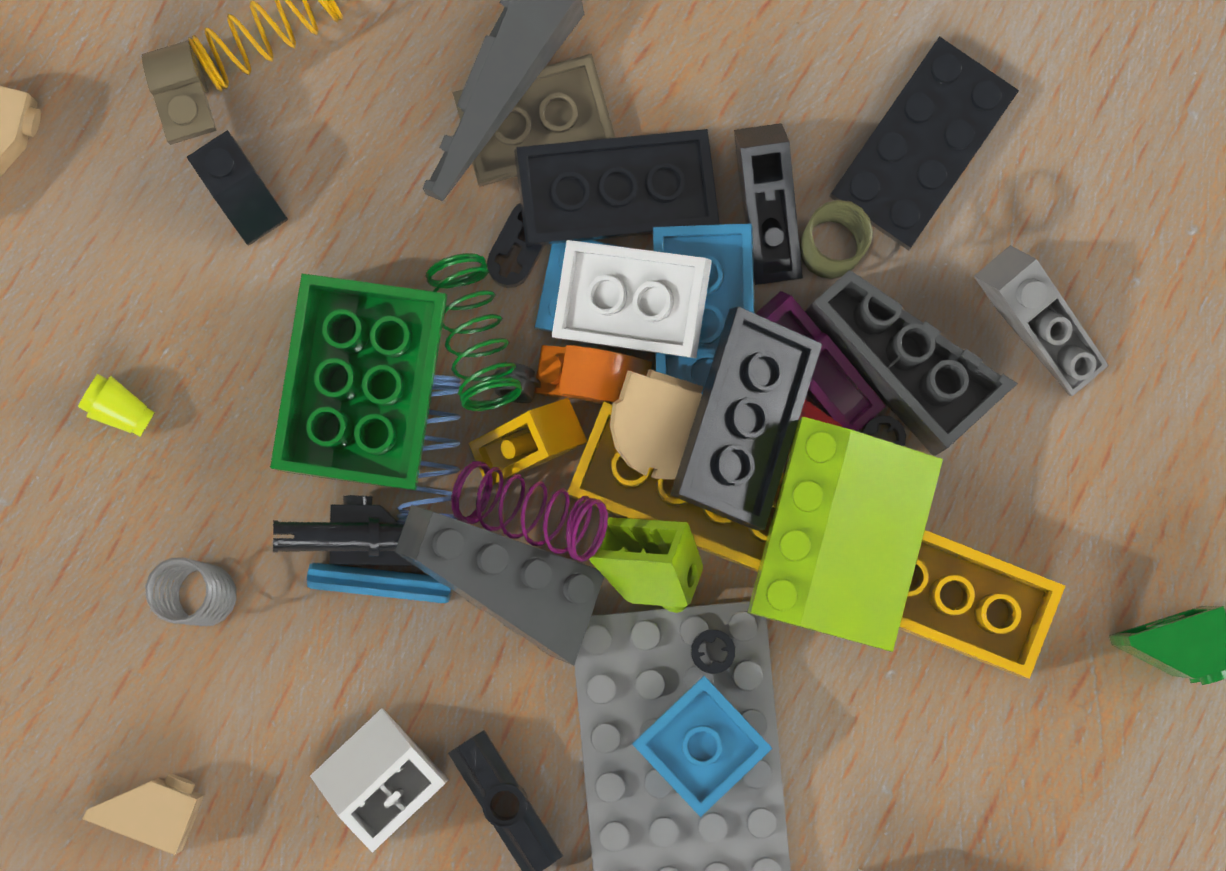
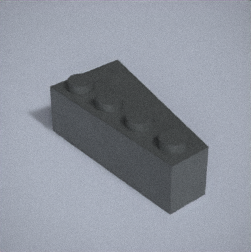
M851 270L847 271L805 311L820 331L831 338L868 385L933 456L949 448L1018 384L1006 375H999L982 363L983 360L969 350H962L940 335L941 331L928 322H921L903 310L901 304Z
M411 505L395 553L460 594L468 602L503 623L504 626L536 645L537 648L549 656L573 666L575 665L604 580V576L598 569L442 514Z

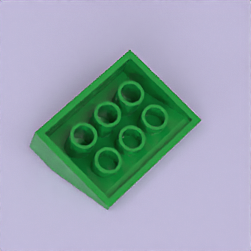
M302 273L270 468L285 473L416 490L447 294Z

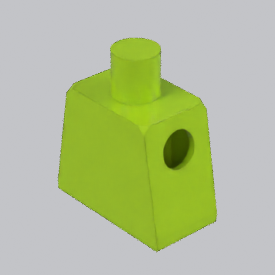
M608 517V525L603 542L595 555L589 558L590 562L626 601L632 604L658 605L674 613L682 612L691 603L703 571V563L690 526L687 522Z

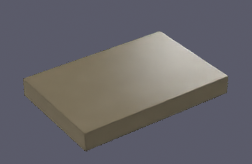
M592 54L545 66L472 162L479 187L517 177L514 153L516 147L616 138ZM463 89L452 92L460 121L462 119L464 112H462L461 108H459L457 104L463 92Z

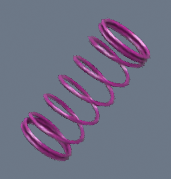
M473 461L464 467L458 475L451 495V508L454 517L459 521L467 524H475L480 521L482 527L487 531L502 529L503 533L510 539H519L524 536L526 541L532 546H542L546 543L548 548L555 554H563L569 551L570 556L579 562L587 561L594 556L603 542L608 525V513L605 504L601 500L582 496L575 502L567 521V547L556 549L551 545L550 541L563 526L570 504L569 494L565 488L557 490L547 504L543 522L545 540L533 541L527 534L538 523L547 501V487L543 481H538L531 486L524 498L525 481L521 474L513 475L503 488V473L499 467L490 469L485 462ZM481 467L485 475L478 488L476 508L472 514L465 517L459 509L461 490L471 471ZM497 471L499 474L498 491L489 509L481 516L490 500L493 488L491 473ZM514 479H519L521 481V492L518 503L511 516L503 523V501L507 489ZM537 486H541L543 488V499L540 510L533 523L525 529V512L529 497ZM560 493H564L566 502L563 515L554 532L548 537L547 525L551 506ZM524 499L520 518L522 533L511 534L506 530L505 526L514 519ZM499 500L498 516L500 525L492 527L487 525L483 519L492 512ZM596 504L599 509V525L596 536L588 550L583 555H578L575 546L585 534L591 520L592 505ZM588 510L583 529L576 538L578 526L583 515Z

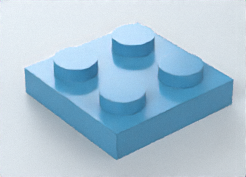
M704 675L632 743L700 817L773 749Z

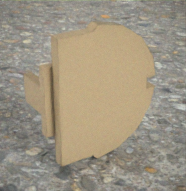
M650 369L647 376L627 371L619 399L612 404L610 429L615 449L629 467L647 476L649 467L654 468L651 477L655 479L676 478L702 397L703 386Z

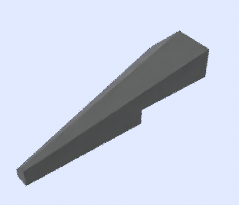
M500 0L499 3L504 6V9L490 35H486L457 104L464 114L454 135H444L439 148L445 152L430 180H426L423 190L426 195L442 202L585 15L582 0Z

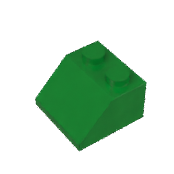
M1199 606L1109 635L1113 646L1171 676L1189 678L1190 683L1201 682L1202 685L1226 679V611L1224 606Z

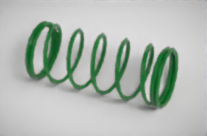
M463 253L443 258L434 263L427 270L425 277L430 286L436 287L433 292H437L440 288L448 289L479 282L487 276L489 270L483 256L475 253ZM464 262L481 263L480 267L458 271L444 280L432 279L436 272L454 264ZM483 290L464 295L446 305L445 313L448 310H468L481 307L490 303L496 294L492 291ZM491 295L488 299L475 304L455 306L472 297ZM489 314L479 316L461 324L455 329L445 326L443 322L442 328L451 332L446 338L444 346L448 352L458 356L454 360L451 370L455 376L465 380L458 391L461 405L464 409L470 411L495 409L514 401L523 390L519 380L503 377L512 373L516 368V365L512 362L497 363L485 367L471 376L461 375L456 370L457 363L463 357L487 356L500 352L508 346L510 342L505 338H495L480 342L469 347L464 352H456L449 345L450 339L456 333L470 334L494 328L503 319L500 315ZM498 319L492 324L483 327L463 329L482 320ZM505 343L489 351L470 353L489 344ZM511 367L501 373L477 377L493 369ZM482 381L469 387L466 391L463 392V389L468 382ZM502 386L516 387L510 393L493 400L478 401L469 399L491 388Z

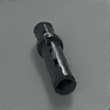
M369 517L368 522H278V520H273V535H294V538H273V553L368 551V556H379V551L396 550L405 522H379V517Z

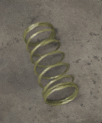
M844 200L827 202L815 210L800 240L801 259L810 272L822 278L834 279L842 277L847 271L854 269L865 255L872 241L873 229L870 218L865 211L853 202ZM825 222H836L844 225L855 237L857 245L856 255L845 260L830 259L823 255L814 244L813 228Z

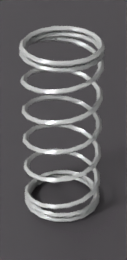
M184 557L170 558L159 563L150 573L145 586L146 600L151 611L160 619L173 624L213 626L227 618L233 611L237 599L236 586L232 577L223 568ZM198 570L206 583V596L202 606L189 616L184 612L180 604L179 591L185 578L190 573Z

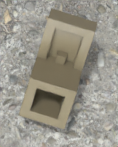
M189 40L142 54L146 81L149 91L154 97L167 142L172 145L217 131L206 93L209 91L200 61L189 44Z

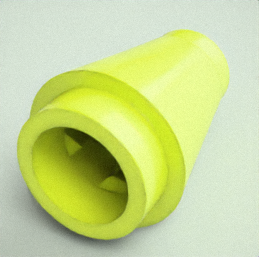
M100 374L95 376L78 405L80 409L88 413L86 418L134 433L139 437L142 436L155 414L154 411L147 408L142 401L115 378L110 376L107 379Z

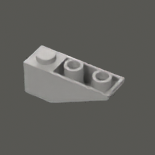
M1010 245L974 275V278L997 311L1069 395H1075L1109 366L1036 258Z

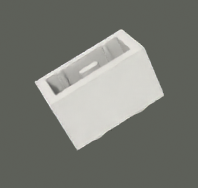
M383 708L310 775L339 818L372 853L449 780Z

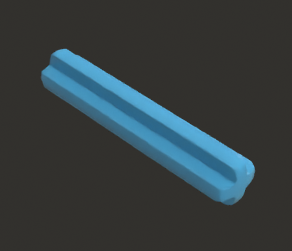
M311 563L307 572V587L310 589L436 603H447L451 597V588L443 585L430 575L322 563Z

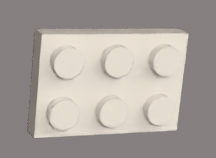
M567 240L552 337L697 358L712 260L703 257Z

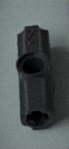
M485 730L448 753L481 805L485 818L494 826L521 871H543L563 857L562 852L528 800L525 790L518 784ZM501 791L513 793L518 798L519 811L511 817L499 816L492 807V798L496 793Z

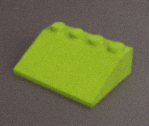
M802 417L798 421L747 613L893 652L943 459L851 429Z

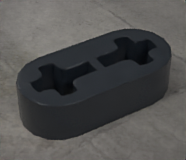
M521 203L517 204L512 210L487 259V268L492 280L499 286L506 288L517 287L526 281L545 245L526 247V243L519 239L524 229L523 223L519 220V217L522 215ZM516 245L522 249L517 257V264L522 270L519 274L510 272L507 278L500 275L501 266L496 261L500 256L508 258Z

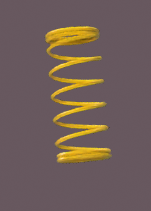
M279 0L274 1L290 40L256 1H250L253 18L268 54L234 15L228 14L227 16L229 27L246 68L238 61L211 28L205 27V35L222 74L221 76L196 35H193L192 38L188 37L191 48L218 91L222 92V89L228 88L229 81L211 36L243 73L247 75L251 73L249 60L233 22L240 28L266 60L273 62L274 55L255 7L289 47L295 49L296 41ZM284 0L312 34L317 35L318 27L307 0H302L312 26L290 0ZM318 0L335 22L338 23L339 20H343V15L334 0Z

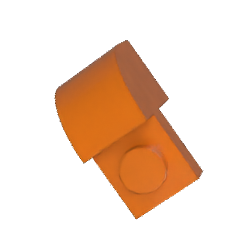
M541 345L536 378L541 382V388H536L535 393L544 396L581 399L601 405L603 402L613 404V402L619 399L627 371L647 376L648 370H651L652 362L626 354L589 347Z

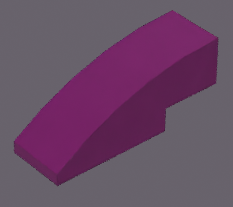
M780 291L755 313L822 344L807 395L824 413L843 425L842 427L858 432L886 407L831 338L820 331L792 295Z

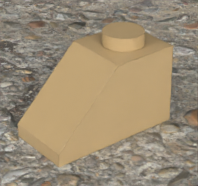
M168 774L166 780L161 778L155 779L87 809L83 820L176 855L183 851L204 795L193 791L195 783L185 778Z

